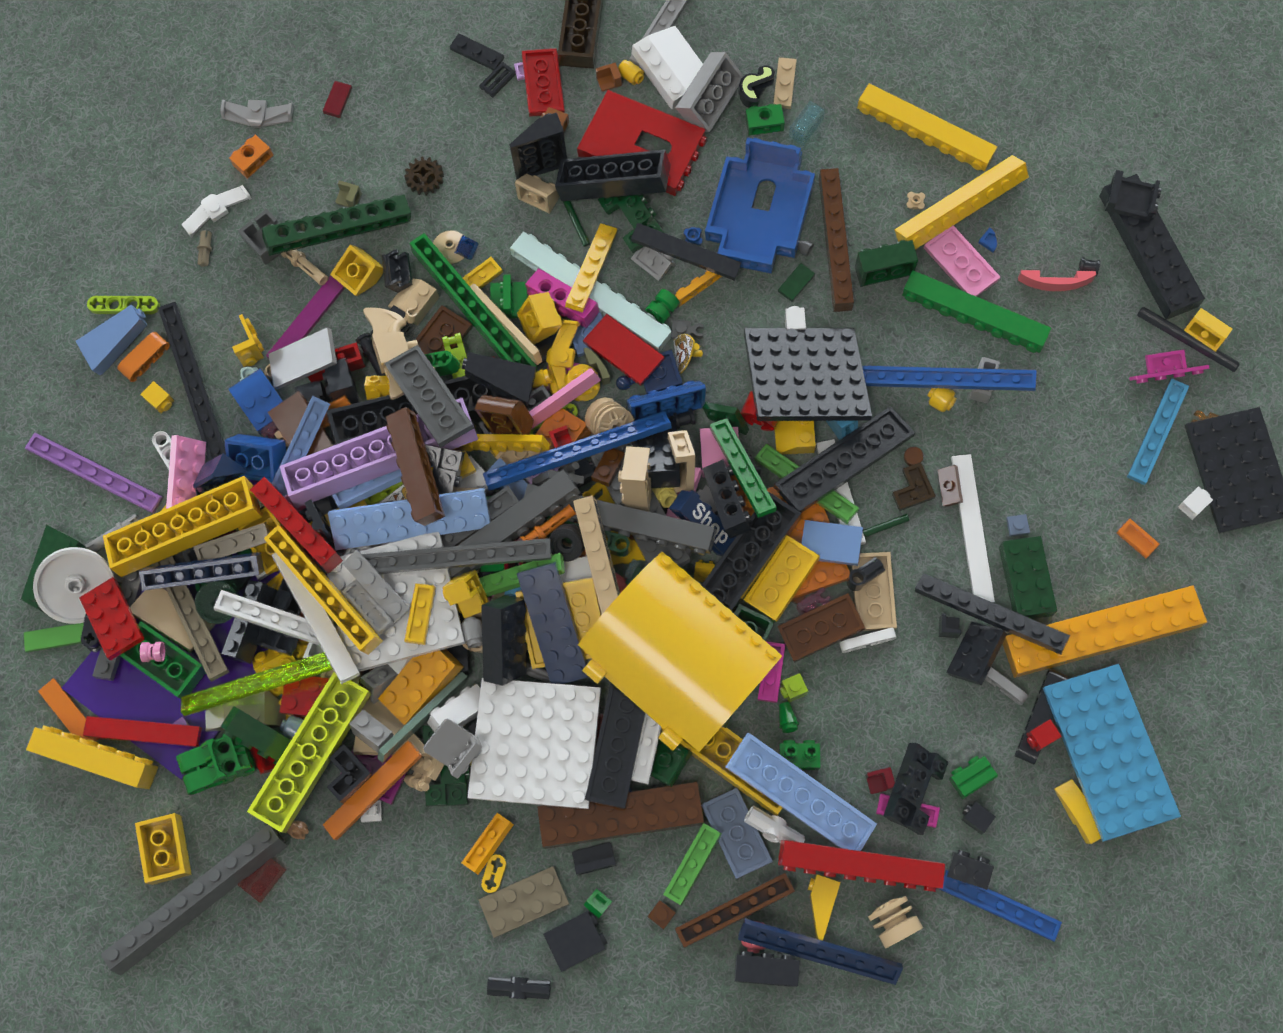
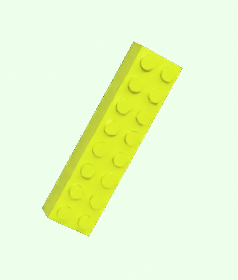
M333 672L247 812L281 833H286L331 761L329 757L337 751L351 728L349 723L361 712L371 693L351 680L341 684L337 675Z

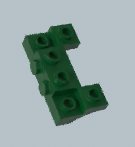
M643 194L598 199V202L608 215L617 209H621L634 228L623 237L632 253L645 247L631 242L637 223L665 233L655 219L657 216L652 207L648 208L646 206L648 201Z
M429 725L423 726L424 745L434 734L433 729ZM444 765L440 772L441 784L429 785V789L425 791L426 807L468 805L467 780H470V768L457 779L451 775L448 766Z

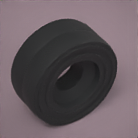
M573 524L560 525L549 537L552 555L561 553L565 562L577 559L585 549L580 528ZM564 538L570 539L572 546L566 547L562 540Z

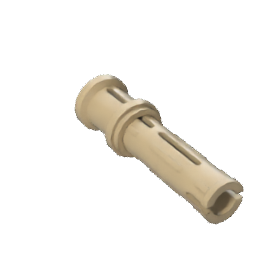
M296 249L281 253V256L288 258L293 266L300 267L319 285H324L328 281V276L308 261L303 252H299Z

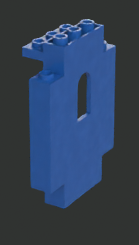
M747 138L744 160L738 157L726 156L705 229V239L707 241L720 243L718 254L741 262V268L771 274L776 255L795 258L815 184V173L806 170L799 171L802 163L801 148L794 145L779 144L774 141H763L758 138ZM763 181H771L776 186L769 211L752 208L758 185Z

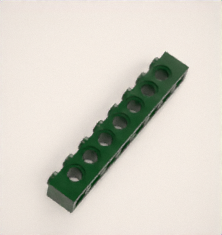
M394 195L387 199H377L366 204L359 203L349 208L342 207L332 212L304 216L301 219L287 220L276 225L270 224L262 228V237L268 255L271 256L405 224L411 220V211L405 195Z

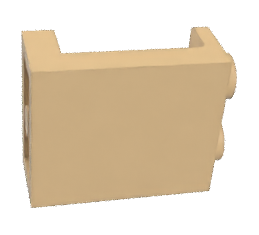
M687 430L668 432L670 447L675 462L679 463L680 487H673L674 491L677 493L681 492V490H694L695 453Z

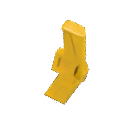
M563 320L552 347L547 351L546 362L548 363L553 381L550 384L551 395L566 386L564 382V377L567 375L566 368L571 369L573 367L576 350L571 349L570 346L580 326L578 321Z

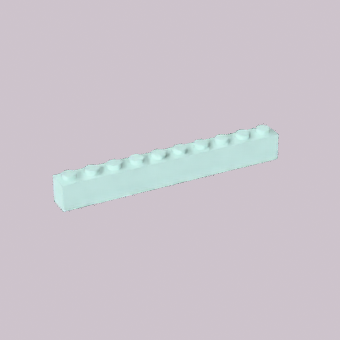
M523 231L510 247L511 255L534 271H537L539 268L568 286L573 287L580 267L575 263L571 264L562 254L553 252L549 245L541 244L534 235H528ZM596 281L589 298L598 303L602 317L608 314L660 353L671 339L670 327L664 323L660 324L650 313L646 314L641 311L640 307L635 303L631 304L626 301L622 294H616L611 291L607 284H601Z

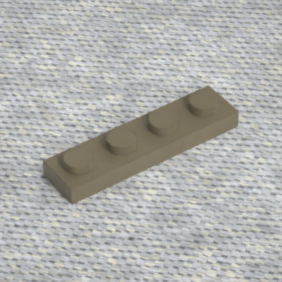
M267 522L194 546V550L198 560L225 557L266 543L264 538L270 533Z

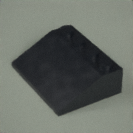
M557 112L553 114L548 113L538 118L509 144L516 180L526 174L538 176L557 170L561 160L567 159L564 131Z

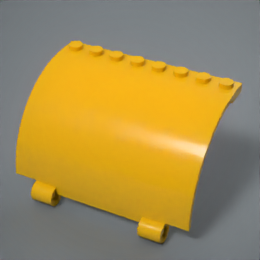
M664 552L656 556L629 583L578 644L579 647L592 657L582 671L596 684L606 677L664 729L658 739L672 751L685 739L700 752L782 657L775 648L763 640L760 635L755 633L745 622L732 613L729 608L724 606Z

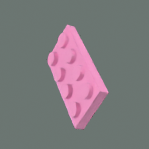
M954 225L934 237L923 247L964 292L978 297L1000 280V276Z
M179 435L172 436L166 509L197 496L196 488H193V484L203 464H205L206 442Z

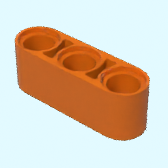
M152 332L119 363L117 369L131 382H135L138 376L144 374L151 367V363L154 364L164 354L163 352L169 349L170 344L157 332Z

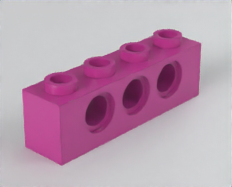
M539 268L525 284L528 295L545 293V290H549L547 292H549L554 300L557 313L562 317L570 318L572 321H578L585 328L589 326L599 313L598 303L590 298L583 313L565 307L572 287Z

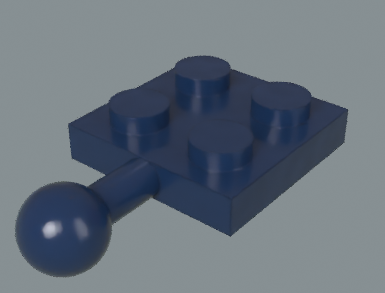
M672 349L660 353L665 359L643 383L646 394L653 390H666L667 387L673 385L676 387L683 385ZM620 376L616 380V386L620 390H627L630 385L636 383L627 376Z

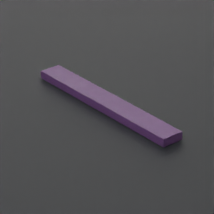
M37 433L33 434L25 447L26 450L152 514H154L163 499L162 496Z

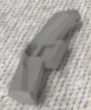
M222 100L220 111L222 119L244 124L251 128H261L263 126L291 122L294 105L292 102L286 105L267 108L266 100H248V106L245 107Z

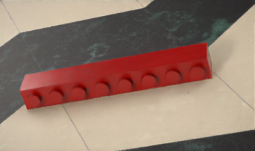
M782 840L780 843L778 865L784 866L783 870L796 872V868L804 869L803 873L816 875V871L824 872V876L836 878V874H841L847 880L856 881V877L864 878V882L876 883V880H882L884 885L896 886V883H903L904 888L916 889V885L923 886L924 891L936 892V888L943 889L944 863Z

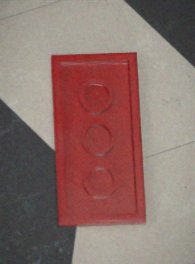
M557 48L522 51L529 117L542 116L544 112L546 113L548 107L564 113Z
M608 314L600 320L583 340L585 345L640 386L665 359L662 354Z

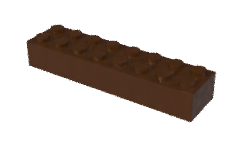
M698 782L629 792L625 809L590 802L589 809L537 806L542 847L544 849L699 826L704 823Z

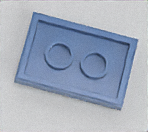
M805 520L801 544L820 556L818 561L858 566L863 527Z

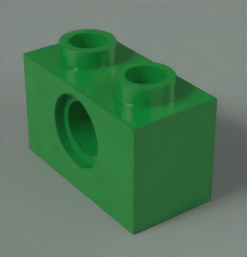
M781 104L746 108L745 119L748 136L784 131L785 122Z

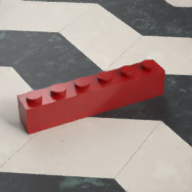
M265 477L250 489L257 499L328 574L343 561L336 551L315 532L312 526Z

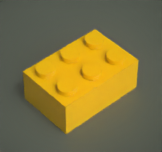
M173 813L135 823L146 884L154 885L192 875L181 815Z

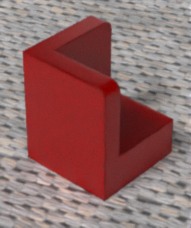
M567 425L549 431L554 449L572 443Z

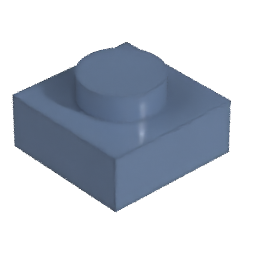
M1026 514L1006 518L1010 537L1030 533Z

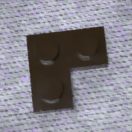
M921 462L903 468L902 472L909 486L892 493L899 511L935 499V493Z

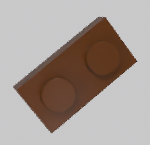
M614 448L605 451L591 476L592 481L610 487L625 458V452Z

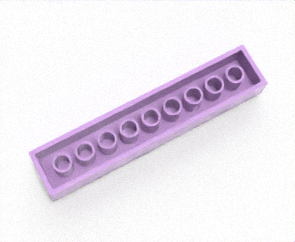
M463 398L457 399L456 401L471 421ZM417 414L416 417L424 444L439 447ZM382 427L281 465L280 470L287 493L294 507L304 506V503L310 499L314 502L399 470L400 468L396 463L397 455L391 445L392 437L387 427ZM475 429L470 430L441 448L455 449L478 440Z

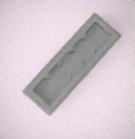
M356 579L341 591L379 636L395 624Z

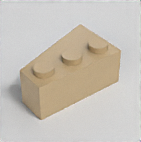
M626 446L623 470H619L618 482H621L622 504H625L626 507L649 512L651 503V478L648 476V470H650V463H648L650 448Z

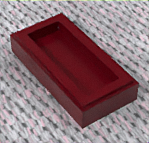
M334 81L323 108V113L341 118L352 86Z

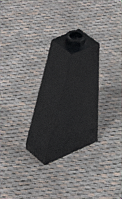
M469 352L468 358H464L462 369L465 370V377L506 399L522 401L525 407L528 408L536 375V367Z

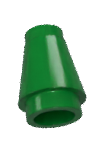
M790 702L779 704V728L782 729L783 733L797 731L799 722Z

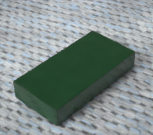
M800 263L779 287L778 292L793 302L813 279L815 273Z

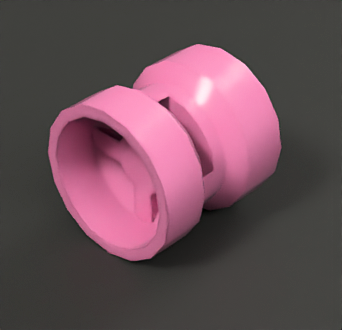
M142 642L140 645L141 661L150 662L155 660L156 662H163L165 659L164 642H155V644Z

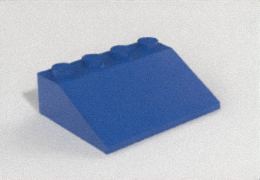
M688 381L681 386H669L666 390H653L642 396L634 395L626 400L627 408L632 414L634 421L665 411L667 417L673 416L674 412L678 414L686 412L690 408L692 411L701 409L705 404L706 387L700 381Z

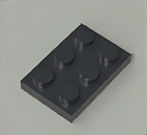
M971 622L946 673L952 677L982 686L1007 633L1001 629Z

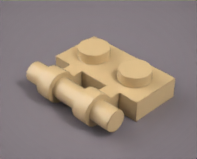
M422 756L411 768L414 773L406 775L404 782L409 787L415 788L418 791H427L431 779L436 781L444 764L432 756Z

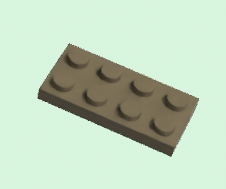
M554 866L479 899L494 938L569 905Z

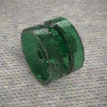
M229 579L204 582L196 594V611L208 623L220 624L233 618V616L214 610L215 598L219 596L221 590L240 596L239 589Z

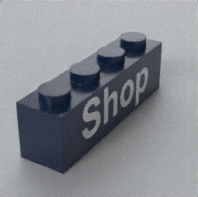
M681 490L669 509L681 520L714 527L717 533L712 551L716 555L723 556L736 537L729 538L724 530L720 516L712 511V507L699 499L700 495L693 490Z

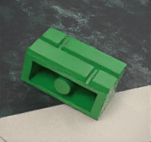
M976 756L968 761L969 766L962 769L960 766L951 772L953 776L949 778V781L962 800L998 777V774L985 756L980 759Z

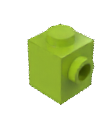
M800 673L783 680L779 688L783 698H787L788 702L804 697L808 693Z

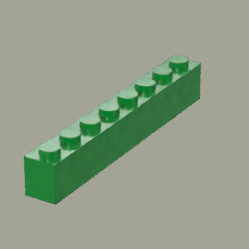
M912 270L902 293V296L909 302L916 301L926 309H935L946 317L952 316L962 324L968 323L979 331H988L992 336L1007 339L1012 345L1024 346L1032 353L1041 352L1051 330L1049 326Z

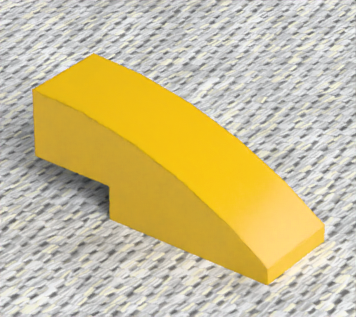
M1070 779L1054 788L1069 818L1077 826L1085 843L1092 844L1101 839L1086 798L1075 782Z

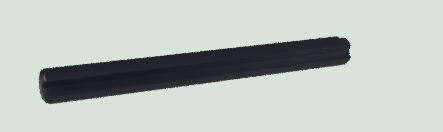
M1142 307L1138 312V317L1232 372L1238 369L1240 365L1238 361L1219 350L1215 352L1180 327L1151 310Z

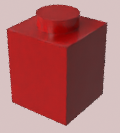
M1051 719L1026 734L1028 744L1032 749L1035 748L1037 752L1062 737Z

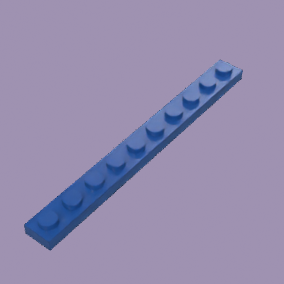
M862 366L866 386L1036 391L1037 370Z
M665 411L482 474L490 491L671 429V422Z

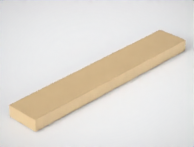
M472 284L470 288L536 365L540 364L542 358L539 350L476 284Z

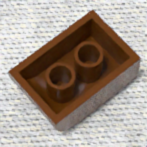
M483 395L479 398L475 407L476 412L492 434H530L534 419L522 401Z

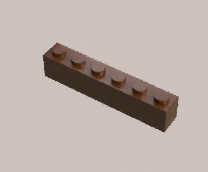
M405 407L386 416L388 423L386 427L392 437L391 445L397 455L396 463L402 473L401 481L407 491L406 498L411 505V516L415 522L426 526L445 517L416 413Z
M786 873L675 928V931L683 948H686L793 894L795 890Z

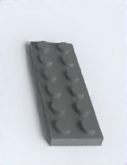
M418 345L384 363L440 448L474 429L473 424Z

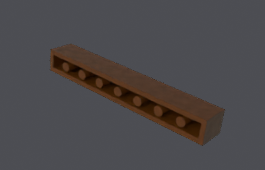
M820 169L819 187L833 312L852 311L854 299L839 169Z

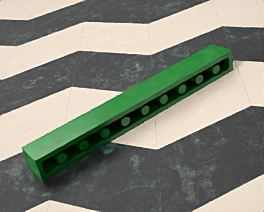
M423 233L410 242L413 255L502 360L534 366L537 372L535 363L427 235Z

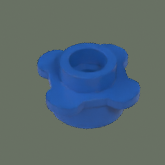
M695 227L685 229V241L700 245L702 243L701 229Z

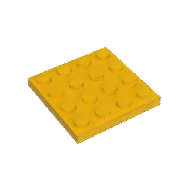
M592 577L562 583L580 641L602 615ZM522 590L515 592L516 597L524 598ZM525 603V639L532 669L545 667ZM583 650L585 659H591L592 657Z

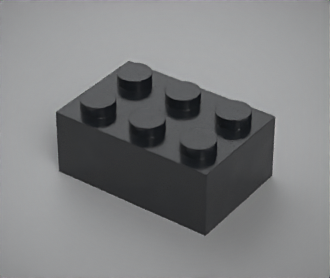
M741 951L740 955L735 956L734 982L798 987L800 960H795V956L783 955L781 959L774 958V954L762 953L761 957H755L753 952Z

